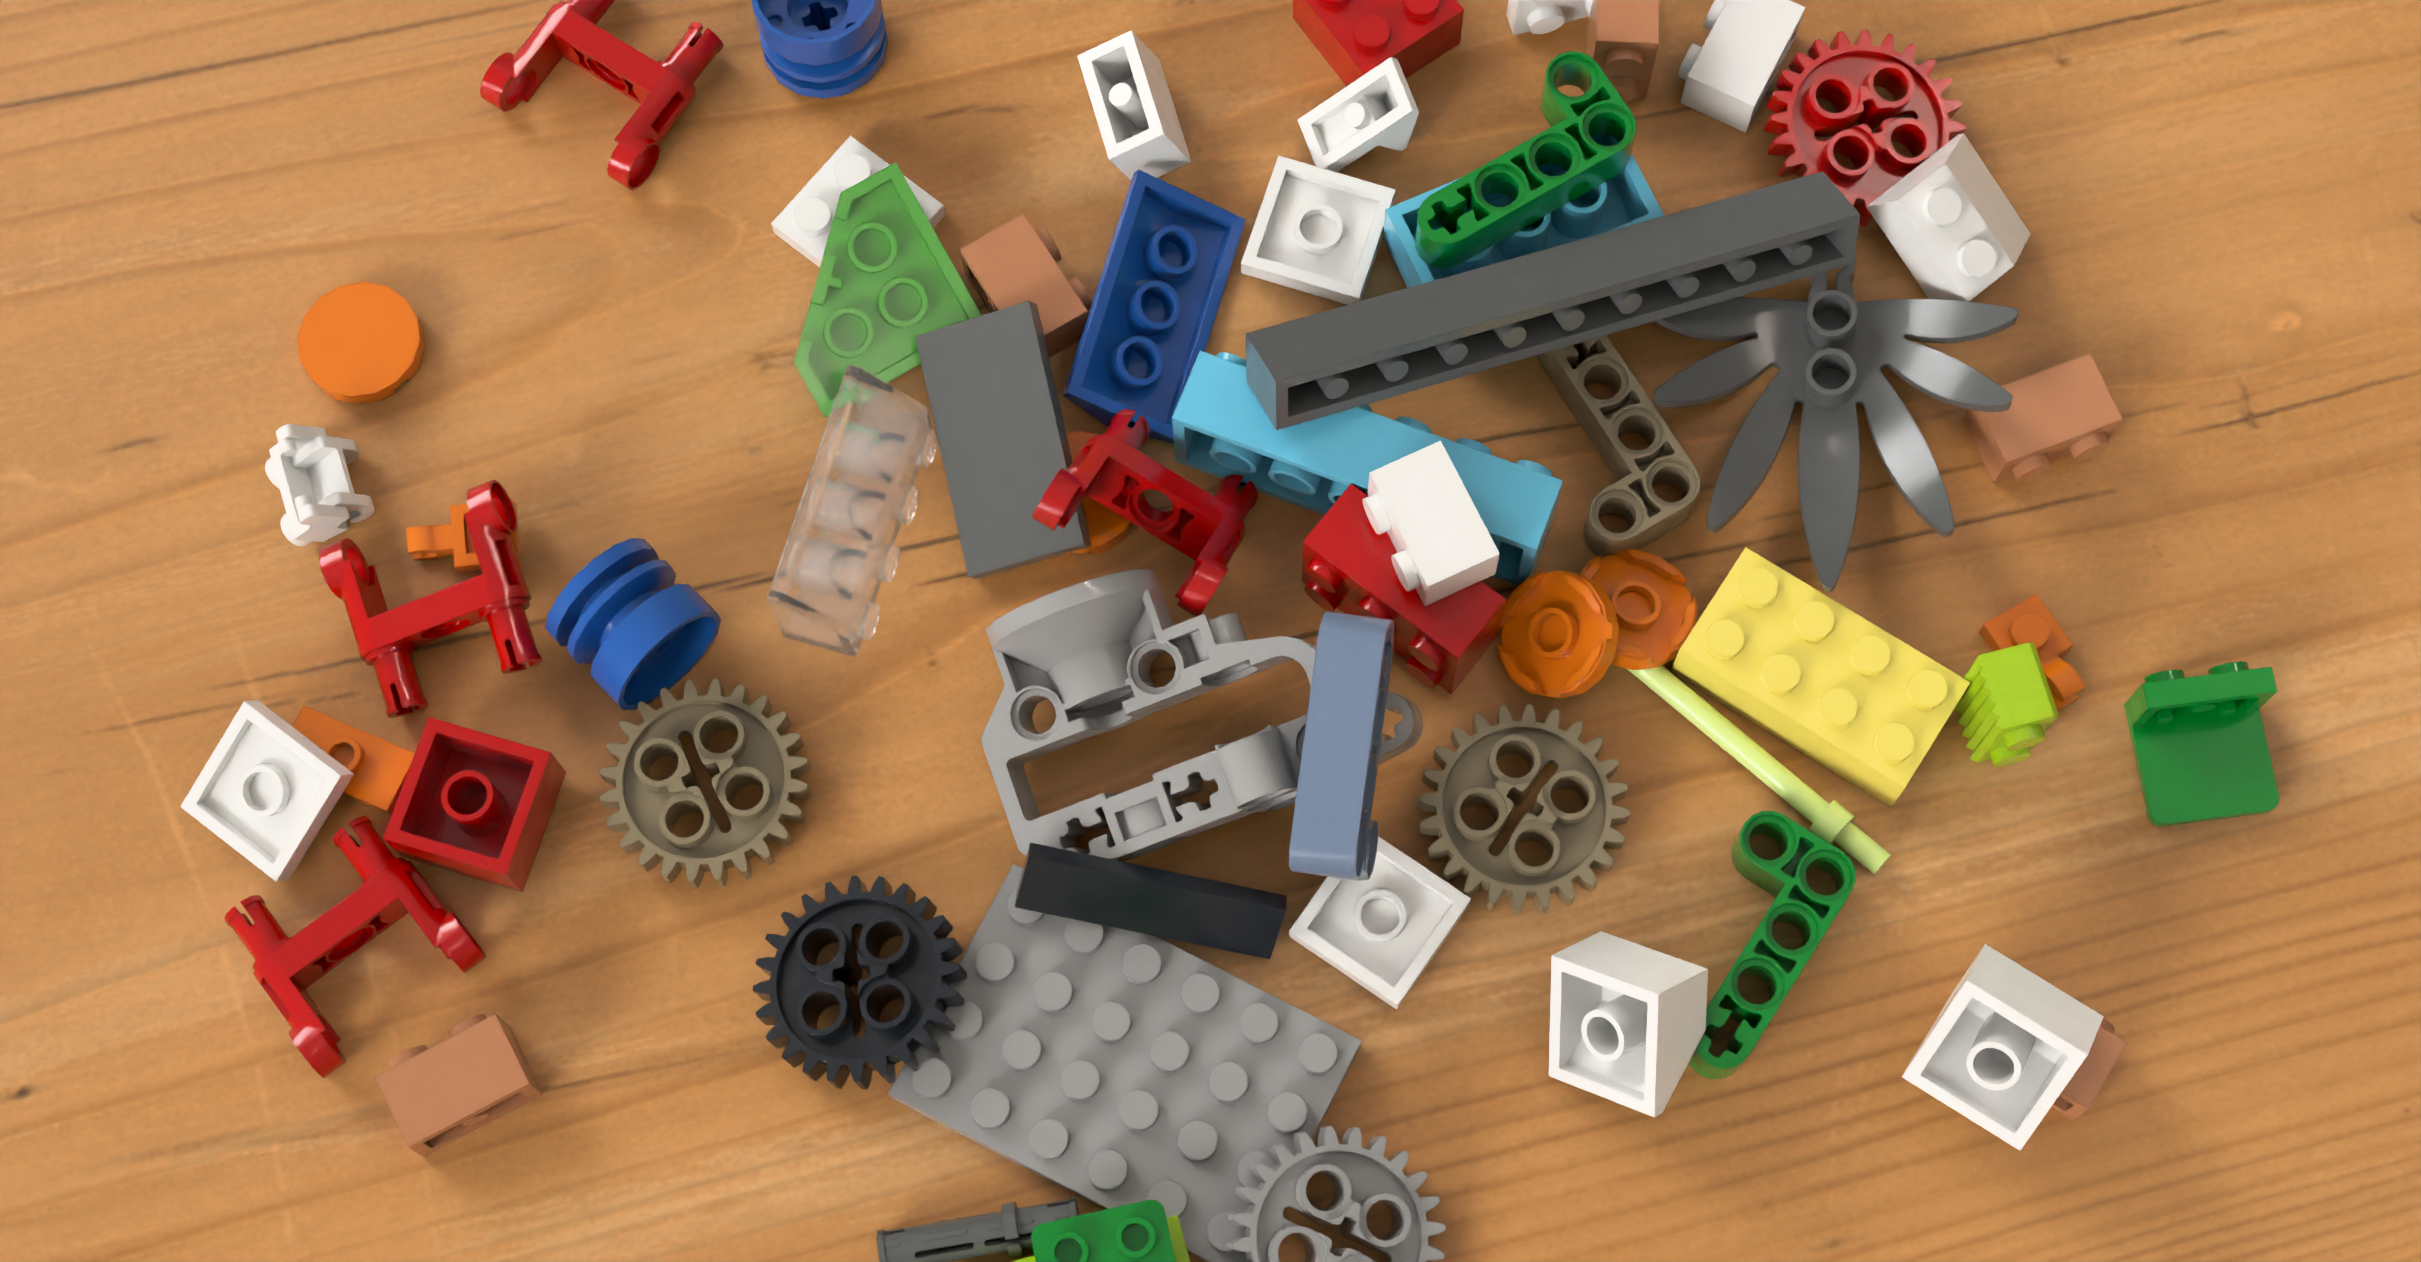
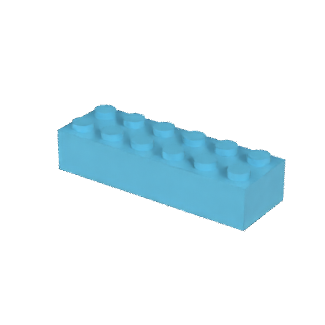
M1203 351L1199 352L1172 416L1176 462L1223 479L1232 474L1244 476L1239 485L1246 486L1250 480L1258 492L1322 515L1329 511L1350 484H1353L1368 496L1369 472L1441 440L1500 553L1496 574L1493 577L1517 586L1533 575L1554 520L1563 480L1552 477V472L1539 463L1529 460H1518L1516 463L1493 456L1492 451L1480 442L1467 438H1459L1454 442L1432 434V430L1426 424L1416 419L1400 416L1393 420L1373 413L1368 404L1276 430L1247 384L1246 360L1227 352H1220L1217 356Z

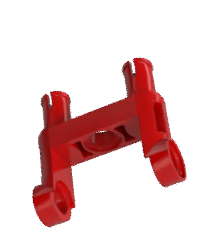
M615 0L560 1L558 4L552 5L546 16L515 54L506 52L494 60L481 82V97L503 112L510 111L522 100L528 102L561 58L564 57L641 104L614 139L618 142V145L611 155L607 168L609 177L630 190L637 189L649 178L657 164L661 140L695 98L696 88L693 84L714 56L723 49L724 44L709 28L702 35L700 32L703 29V25L698 22H692L688 27V31L666 60L654 61L596 25Z
M1128 409L1118 411L1104 434L1090 438L1068 469L1061 468L1041 498L1032 518L1053 531L1058 526L1064 529L1086 496L1091 497L1195 560L1175 597L1180 599L1177 606L1197 617L1202 614L1229 568L1226 566L1243 540L1245 534L1243 520L1257 501V489L1253 482L1249 480L1242 493H1237L1236 489L1244 476L1232 474L1226 476L1220 482L1215 495H1211L1138 451L1141 445L1149 438V423L1141 415L1134 427L1129 428L1127 425L1136 411ZM1153 489L1164 493L1171 501L1173 510L1167 512L1154 509L1146 501L1144 491Z
M496 480L473 487L467 492L469 512L465 513L464 517L482 574L388 610L374 565L368 567L365 557L354 541L344 538L321 547L319 551V563L322 574L330 590L345 603L360 657L368 666H374L387 708L386 714L389 718L413 713L412 707L414 706L417 711L428 706L411 656L416 651V647L478 623L488 622L503 674L526 670L525 663L529 662L531 667L542 662L541 654L538 653L525 612L530 606L531 596L511 536L517 530L515 509L506 490Z
M366 816L358 817L348 822L362 841V846L343 827L337 831L332 839L335 846L340 848L362 878L363 883L361 887L300 932L289 938L268 910L260 895L250 896L240 902L253 919L254 925L247 915L241 914L235 906L229 910L224 918L228 926L233 928L255 959L253 974L292 1028L288 1031L292 1041L307 1062L322 1078H326L346 1063V1059L336 1045L341 1040L305 989L399 919L410 913L435 949L439 947L447 959L452 958L464 973L486 958L485 953L466 927L452 911L448 912L412 862L405 860V858H396L376 832L370 819Z

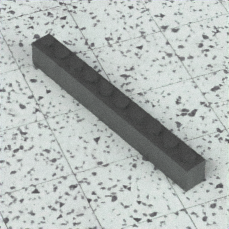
M1823 171L1246 333L1247 384L1275 429H1283L1853 264L1860 214Z

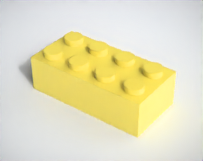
M1745 547L1679 649L1670 671L1672 674L1890 807L1893 806L1906 788L1971 683Z

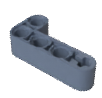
M1326 611L1321 619L1289 847V868L1293 872L1356 881L1369 880L1371 878L1378 846V823L1371 820L1394 648L1395 629L1392 619Z

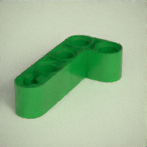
M1568 51L1557 55L1550 61L1545 72L1541 96V110L1551 126L1549 129L1431 194L1422 202L1418 210L1415 248L1419 257L1426 264L1443 269L1457 266L1617 176L1626 168L1636 134V121L1626 103L1593 58L1582 52ZM1564 85H1574L1580 88L1584 94L1577 97L1562 94L1557 88ZM1599 133L1613 136L1619 143L1612 146H1602L1591 137ZM1546 163H1554L1561 166L1566 173L1560 176H1548L1543 174L1537 167ZM1492 193H1501L1508 196L1513 202L1504 207H1496L1489 204L1484 197ZM1437 226L1440 227L1439 229H1437V230H1435V231L1433 230L1434 227H1437ZM1456 229V233L1449 234V232Z
M1761 811L1752 815L1743 824L1732 847V861L1737 871L1776 898L1706 1008V1030L1689 1064L1699 1075L1709 1079H1723L1733 1075L1747 1059L1852 892L1856 881L1855 868L1851 859L1845 853L1787 816L1775 811ZM1756 834H1765L1772 837L1779 845L1781 857L1774 860H1765L1753 853L1749 845V837ZM1812 869H1821L1828 872L1834 878L1837 892L1832 895L1815 893L1808 886L1806 872ZM1778 922H1787L1794 925L1800 930L1803 937V947L1796 950H1788L1781 947L1772 936V925ZM1744 976H1754L1761 979L1769 990V1001L1763 1004L1747 1002L1741 997L1737 989V980ZM1730 1016L1734 1021L1739 1022L1740 1025L1727 1043L1726 1048L1728 1051H1724L1718 1058L1708 1051L1712 1042L1710 1039H1713Z

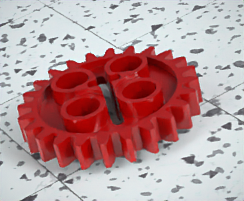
M1864 29L1855 40L1854 45H1851L1845 33L1840 31L1830 43V48L1819 38L1814 41L1808 51V55L1799 51L1789 64L1790 70L1784 69L1774 84L1779 91L1772 93L1766 103V107L1775 112V114H1771L1764 124V131L1780 135L1773 140L1767 149L1768 155H1785L1787 159L1778 170L1777 175L1779 177H1787L1796 174L1798 178L1823 171L1859 212L1861 226H1867L1873 218L1867 209L1870 203L1954 137L1966 130V124L1949 120L1962 106L1961 100L1943 99L1942 94L1952 83L1951 79L1944 78L1933 81L1929 76L1936 64L1934 59L1927 60L1918 66L1913 62L1916 45L1910 44L1901 54L1893 51V35L1888 33L1879 46H1873L1868 30ZM1874 86L1886 88L1892 93L1895 101L1881 98L1875 91ZM1816 98H1824L1831 101L1838 110V113L1825 111L1819 106ZM1907 114L1912 115V116L1914 117V119H1913V118H1899V119H1896L1898 116L1907 115ZM1814 136L1833 137L1831 139L1819 141ZM1891 142L1904 144L1910 150L1912 158H1907L1897 153ZM1834 154L1847 156L1852 160L1855 170H1849L1839 165L1834 158Z

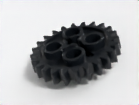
M858 876L851 877L848 894L843 895L831 881L825 884L826 901L820 904L809 895L804 894L801 897L806 914L798 918L784 911L781 917L790 929L786 936L767 934L765 938L777 950L775 957H765L756 960V965L770 976V980L753 986L754 993L761 999L770 1001V1003L764 1005L756 1012L757 1018L765 1025H775L765 1036L766 1039L777 1049L785 1047L781 1057L792 1067L795 1068L804 1062L802 1072L815 1082L826 1072L827 1081L838 1089H842L850 1072L854 1082L863 1090L869 1088L872 1072L876 1070L889 1084L895 1082V1064L901 1060L916 1072L920 1068L915 1051L920 1046L934 1053L940 1051L937 1042L931 1036L935 1028L954 1031L956 1027L944 1014L945 1007L961 1006L965 1002V999L950 987V984L967 978V972L960 964L950 962L964 952L963 947L955 938H946L952 931L953 926L944 915L934 917L937 907L929 898L925 896L915 902L916 893L905 883L897 888L893 894L892 886L881 876H878L870 892H868L866 885ZM859 927H864L860 933L858 950L855 945V931ZM895 936L904 937L902 946L896 954L885 959L879 957L880 949L888 939ZM838 942L840 944L839 951L835 958L827 964L817 965V957L820 951L826 945ZM862 968L870 975L869 978L862 979ZM858 985V996L851 990V986ZM898 998L904 999V1008L896 1019L886 1023L880 1021L881 1012L886 1004ZM840 1005V1013L835 1023L827 1028L817 1029V1022L821 1013L830 1006ZM862 1015L865 1020V1034L857 1038Z

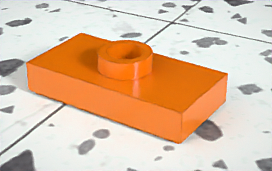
M302 706L292 727L354 774L342 795L392 815L415 753L311 708Z

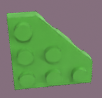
M896 162L842 191L838 198L793 362L824 418L920 365L921 361L915 336L981 316L979 309Z

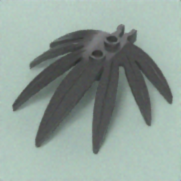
M1856 251L1853 264L1843 266L1842 270L1837 272L1836 290H1827V272L1808 277L1812 285L1808 301L1736 297L1655 321L1674 332L1703 340L1732 341L1756 337L1715 352L1671 377L1654 391V401L1660 407H1687L1708 403L1743 388L1770 367H1777L1779 369V372L1747 415L1726 455L1710 502L1707 516V528L1713 533L1719 532L1737 516L1754 496L1769 473L1781 449L1795 406L1797 404L1802 405L1798 448L1800 510L1805 538L1814 569L1823 590L1828 592L1835 589L1850 546L1856 516L1860 474V447L1856 406H1863L1880 458L1894 484L1909 505L1941 536L1948 537L1952 535L1955 528L1949 498L1932 453L1911 414L1881 373V370L1889 368L1920 392L1960 408L1985 412H2004L2010 408L2013 396L2008 391L1967 364L1906 338L1929 343H1958L1983 338L2014 325L2018 316L2016 308L1941 299H1888L1854 302L1855 294L1851 284L1855 275Z

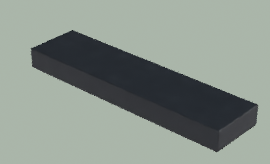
M1030 843L1016 892L1015 907L1270 959L1287 910V895Z

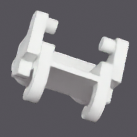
M286 424L276 431L278 443L269 449L271 457L266 461L265 471L269 480L280 489L286 514L281 518V529L291 543L297 546H306L312 541L324 542L348 529L346 520L349 519L351 523L365 520L374 513L375 509L372 498L368 495L354 493L347 465L355 461L359 456L354 440L326 436L324 428Z

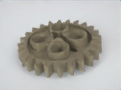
M713 678L710 683L707 695H700L692 680H686L684 698L675 700L671 692L664 687L660 689L663 707L655 711L642 701L637 704L639 712L644 719L639 726L628 721H620L619 726L628 738L626 745L619 743H607L606 745L609 754L619 763L618 766L600 769L599 775L605 782L616 786V788L599 795V798L605 808L620 809L606 820V823L613 833L628 831L619 843L627 855L643 848L638 863L645 871H650L663 861L661 875L666 882L672 883L678 877L681 870L686 869L690 885L693 888H699L705 871H711L720 887L726 886L727 870L733 866H736L739 872L746 879L752 877L749 859L755 855L769 865L775 862L768 848L772 840L789 846L792 844L793 840L783 827L785 821L795 823L805 821L806 817L802 810L792 803L796 799L811 797L812 793L807 783L795 779V777L811 771L810 763L806 757L792 756L804 746V743L799 733L783 735L791 724L784 711L767 718L772 704L766 695L763 694L749 706V692L744 684L739 683L731 695L725 697L723 686L717 678ZM729 729L738 732L736 743L727 752L712 753L707 750L709 740L718 731ZM685 733L691 734L701 761L712 777L714 790L732 826L731 830L727 833L720 831L712 808L699 789V779L680 742L681 736ZM671 756L679 760L676 771L669 778L660 781L649 778L650 768L659 758ZM756 785L764 789L763 797L755 807L747 810L733 807L734 796L743 787ZM690 812L704 815L703 825L696 834L686 838L674 835V826L681 816Z
M1527 704L1521 721H1513L1506 706L1502 705L1499 707L1497 724L1493 726L1480 713H1477L1473 718V736L1468 735L1457 727L1452 729L1450 738L1456 749L1455 752L1437 746L1434 750L1433 759L1443 771L1425 769L1422 782L1429 788L1437 791L1425 793L1418 797L1417 808L1435 814L1420 822V835L1439 837L1428 848L1427 856L1429 860L1448 856L1450 861L1447 863L1442 875L1444 881H1449L1463 874L1467 878L1463 893L1470 897L1480 887L1487 890V909L1491 911L1498 904L1501 896L1510 897L1514 915H1520L1525 898H1533L1540 913L1546 914L1550 904V894L1556 893L1567 906L1572 905L1575 899L1573 883L1576 882L1582 888L1592 892L1596 887L1597 880L1591 867L1600 871L1610 872L1615 861L1603 848L1622 849L1626 838L1622 833L1610 827L1627 823L1630 816V810L1612 805L1613 802L1625 797L1628 786L1625 783H1608V779L1617 771L1618 760L1608 759L1598 762L1596 757L1602 748L1604 740L1599 737L1585 745L1579 741L1583 722L1580 720L1572 724L1566 731L1558 728L1559 710L1553 709L1545 723L1536 722L1533 705ZM1505 754H1518L1528 761L1531 771L1520 778H1511L1499 770L1496 761ZM1554 763L1557 766V771L1539 792L1533 813H1527L1522 817L1502 852L1498 856L1491 855L1489 848L1508 825L1513 805L1519 806L1523 803L1545 765ZM1559 789H1572L1582 796L1585 808L1577 813L1562 812L1554 806L1551 795ZM1481 805L1493 813L1496 823L1491 828L1485 830H1474L1463 822L1460 813L1466 807ZM1526 840H1535L1547 848L1550 860L1541 866H1529L1518 858L1515 847Z

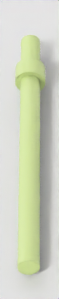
M1663 665L1651 669H1627L1813 823L1809 829L1830 844L1836 842L1874 875L1890 858V853L1851 822L1855 817L1835 799L1829 804Z

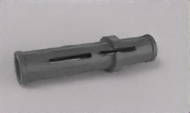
M1071 1197L1068 1200L1021 1208L1017 1207L1016 1202L1002 1204L1001 1211L941 1220L886 1231L884 1229L877 1230L879 1261L952 1262L1007 1251L1010 1258L1023 1256L1025 1248L1033 1247L1031 1234L1036 1226L1080 1215L1076 1197Z

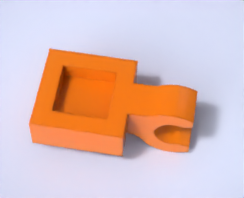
M511 499L517 517V530L511 536L520 566H522L517 504ZM468 504L450 505L451 524L406 528L408 553L413 554L414 561L436 560L453 554L454 567L458 572L481 570L464 514L469 512Z
M2038 594L2033 595L1982 625L1979 633L1992 651L2028 642L2035 643L2057 711L2078 700L2077 693L2084 690L2085 685L2074 668L2060 659L2070 652L2073 645Z

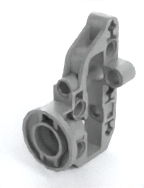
M1136 569L1113 573L1047 594L998 618L986 629L1005 685L982 734L981 743L1018 850L1023 855H1027L1029 844L1035 843L1125 861L1249 814L1270 812L1295 804L1307 715L1279 726L1268 725L1264 730L1237 741L1216 745V750L1152 774L1154 780L1120 793H1102L1040 817L1029 786L1024 765L1026 762L1090 737L1126 726L1152 713L1284 662L1298 661L1304 668L1311 685L1316 652L1315 645L1306 643L1301 639L1285 636L1248 640L1238 613H1230L1208 620L1206 614H1202L1174 625L1155 571L1150 569ZM1169 653L1175 661V675L1167 685L1156 687L1150 677L1151 664L1159 655ZM1392 692L1387 693L1386 708L1389 711L1402 714L1403 721L1394 725L1396 737L1391 738L1390 735L1382 733L1378 765L1415 746L1423 730L1422 714L1416 704L1408 698ZM1049 699L1055 707V722L1048 731L1040 734L1033 725V711L1038 703ZM1202 778L1204 781L1218 784L1219 791L1210 795L1211 806L1199 802L1183 804L1181 797L1193 795L1203 789ZM1084 827L1110 828L1111 834H1104L1092 839L1089 842V849H1081L1077 846L1076 839L1085 834Z

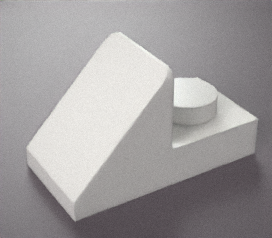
M1390 57L1297 121L1315 166L1338 172L1378 145L1398 151L1406 149L1419 110L1398 59Z

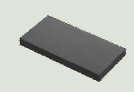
M1026 301L915 336L968 577L979 579L1092 546L1082 503L1064 529L1058 526L1053 531L1032 518L1036 507L1061 468L1067 470L1073 462L1037 304Z

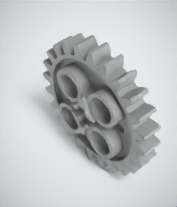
M1333 1126L1320 1127L1317 1146L1314 1145L1312 1139L1305 1131L1295 1133L1293 1139L1295 1154H1292L1281 1144L1272 1145L1269 1149L1276 1166L1272 1169L1261 1163H1252L1249 1168L1260 1184L1257 1189L1253 1187H1237L1235 1193L1248 1203L1249 1206L1247 1212L1228 1214L1227 1220L1244 1228V1237L1226 1243V1249L1245 1252L1247 1259L1245 1262H1280L1278 1257L1279 1245L1290 1234H1295L1303 1241L1306 1247L1305 1262H1375L1351 1248H1332L1330 1251L1332 1240L1326 1235L1285 1219L1283 1210L1286 1207L1295 1209L1301 1215L1319 1225H1340L1342 1223L1340 1233L1344 1237L1385 1253L1389 1257V1262H1425L1426 1260H1441L1445 1257L1444 1252L1428 1245V1236L1439 1234L1445 1231L1446 1227L1442 1223L1427 1221L1425 1212L1434 1208L1440 1202L1439 1197H1419L1416 1191L1427 1178L1426 1172H1415L1408 1175L1402 1172L1409 1157V1153L1406 1150L1397 1151L1387 1159L1383 1157L1386 1148V1137L1382 1135L1374 1136L1366 1147L1362 1148L1361 1129L1357 1127L1347 1129L1341 1144L1338 1143ZM1317 1172L1323 1173L1330 1179L1334 1190L1331 1203L1323 1210H1318L1312 1206L1306 1194L1307 1183L1312 1175ZM1378 1201L1384 1203L1389 1208L1393 1218L1390 1232L1382 1239H1377L1373 1236L1366 1223L1368 1210Z

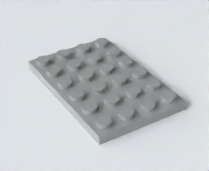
M1013 864L959 963L967 972V978L950 984V987L965 999L964 1005L945 1007L944 1014L956 1026L954 1031L935 1028L931 1036L937 1042L940 1051L934 1053L920 1046L915 1051L920 1069L915 1072L904 1063L888 1095L891 1099L1104 1210L1145 1200L1160 1202L1164 1207L1166 1218L1178 1215L1188 1254L1204 1262L1247 1261L1245 1252L1226 1249V1243L1244 1237V1228L1227 1220L1228 1214L1247 1212L1249 1206L1248 1203L1235 1193L1236 1188L1253 1187L1257 1189L1260 1183L1254 1177L1249 1167L1252 1163H1261L1273 1169L1276 1165L1269 1149L1272 1145L1281 1144L1292 1154H1295L1293 1143L1295 1133L1305 1131L1313 1141L1361 1047L1362 1040L1157 936L1016 908V892L1023 868Z

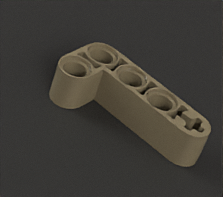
M1605 335L1580 342L1577 345V349L1570 345L1537 355L1541 367L1617 480V482L1600 491L1594 497L1589 507L1584 526V539L1588 548L1595 555H1602L1601 558L1607 555H1615L1626 549L1639 550L1681 526L1689 518L1700 490L1699 474L1608 336ZM1592 383H1604L1614 390L1615 396L1609 399H1597L1591 396L1585 387ZM1626 433H1637L1648 441L1649 447L1640 451L1631 450L1620 442L1619 437ZM1662 483L1672 484L1682 492L1684 498L1676 502H1666L1655 494L1653 487ZM1607 514H1618L1629 522L1631 528L1622 533H1612L1601 525L1599 518Z

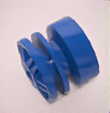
M751 0L766 66L781 85L799 95L821 99L847 95L868 83L883 65L888 39L881 0Z
M631 538L613 545L579 571L556 598L547 615L545 626L550 636L560 646H567L568 653L578 664L592 663L590 675L622 710H635L638 708L637 704L640 701L648 704L660 696V689L665 687L667 690H670L707 652L718 634L721 622L718 613L689 584L674 585L676 574L666 560H659L655 549L645 539Z

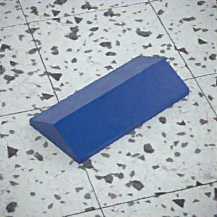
M1141 170L1134 172L1063 396L1105 426L1111 424L1112 418L1118 411L1124 409L1134 410L1136 413L1127 425L1129 428H1133L1140 416L1143 415L1150 426V438L1174 443L1172 416L1199 352H1205L1246 219Z

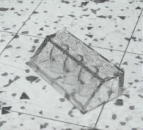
M847 365L767 597V602L785 638L853 657L857 656L862 639L870 641L876 631L881 606L875 603L881 582H891L895 574L900 556V546L894 545L901 523L909 525L913 520L919 500V488H915L914 484L920 466L928 468L931 465L938 444L937 433L933 430L928 408L925 405L856 366Z

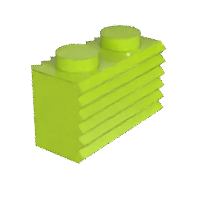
M2033 642L1980 654L1963 677L1971 683L1954 711L1961 714L1958 723L1965 726L1962 735L1969 738L1965 747L1973 750L1969 759L1977 763L1992 760L1994 767H2004L2021 762L2031 756L2030 749L2034 747L2033 745L2045 740V731H2048L2047 728L2059 717L2035 643Z

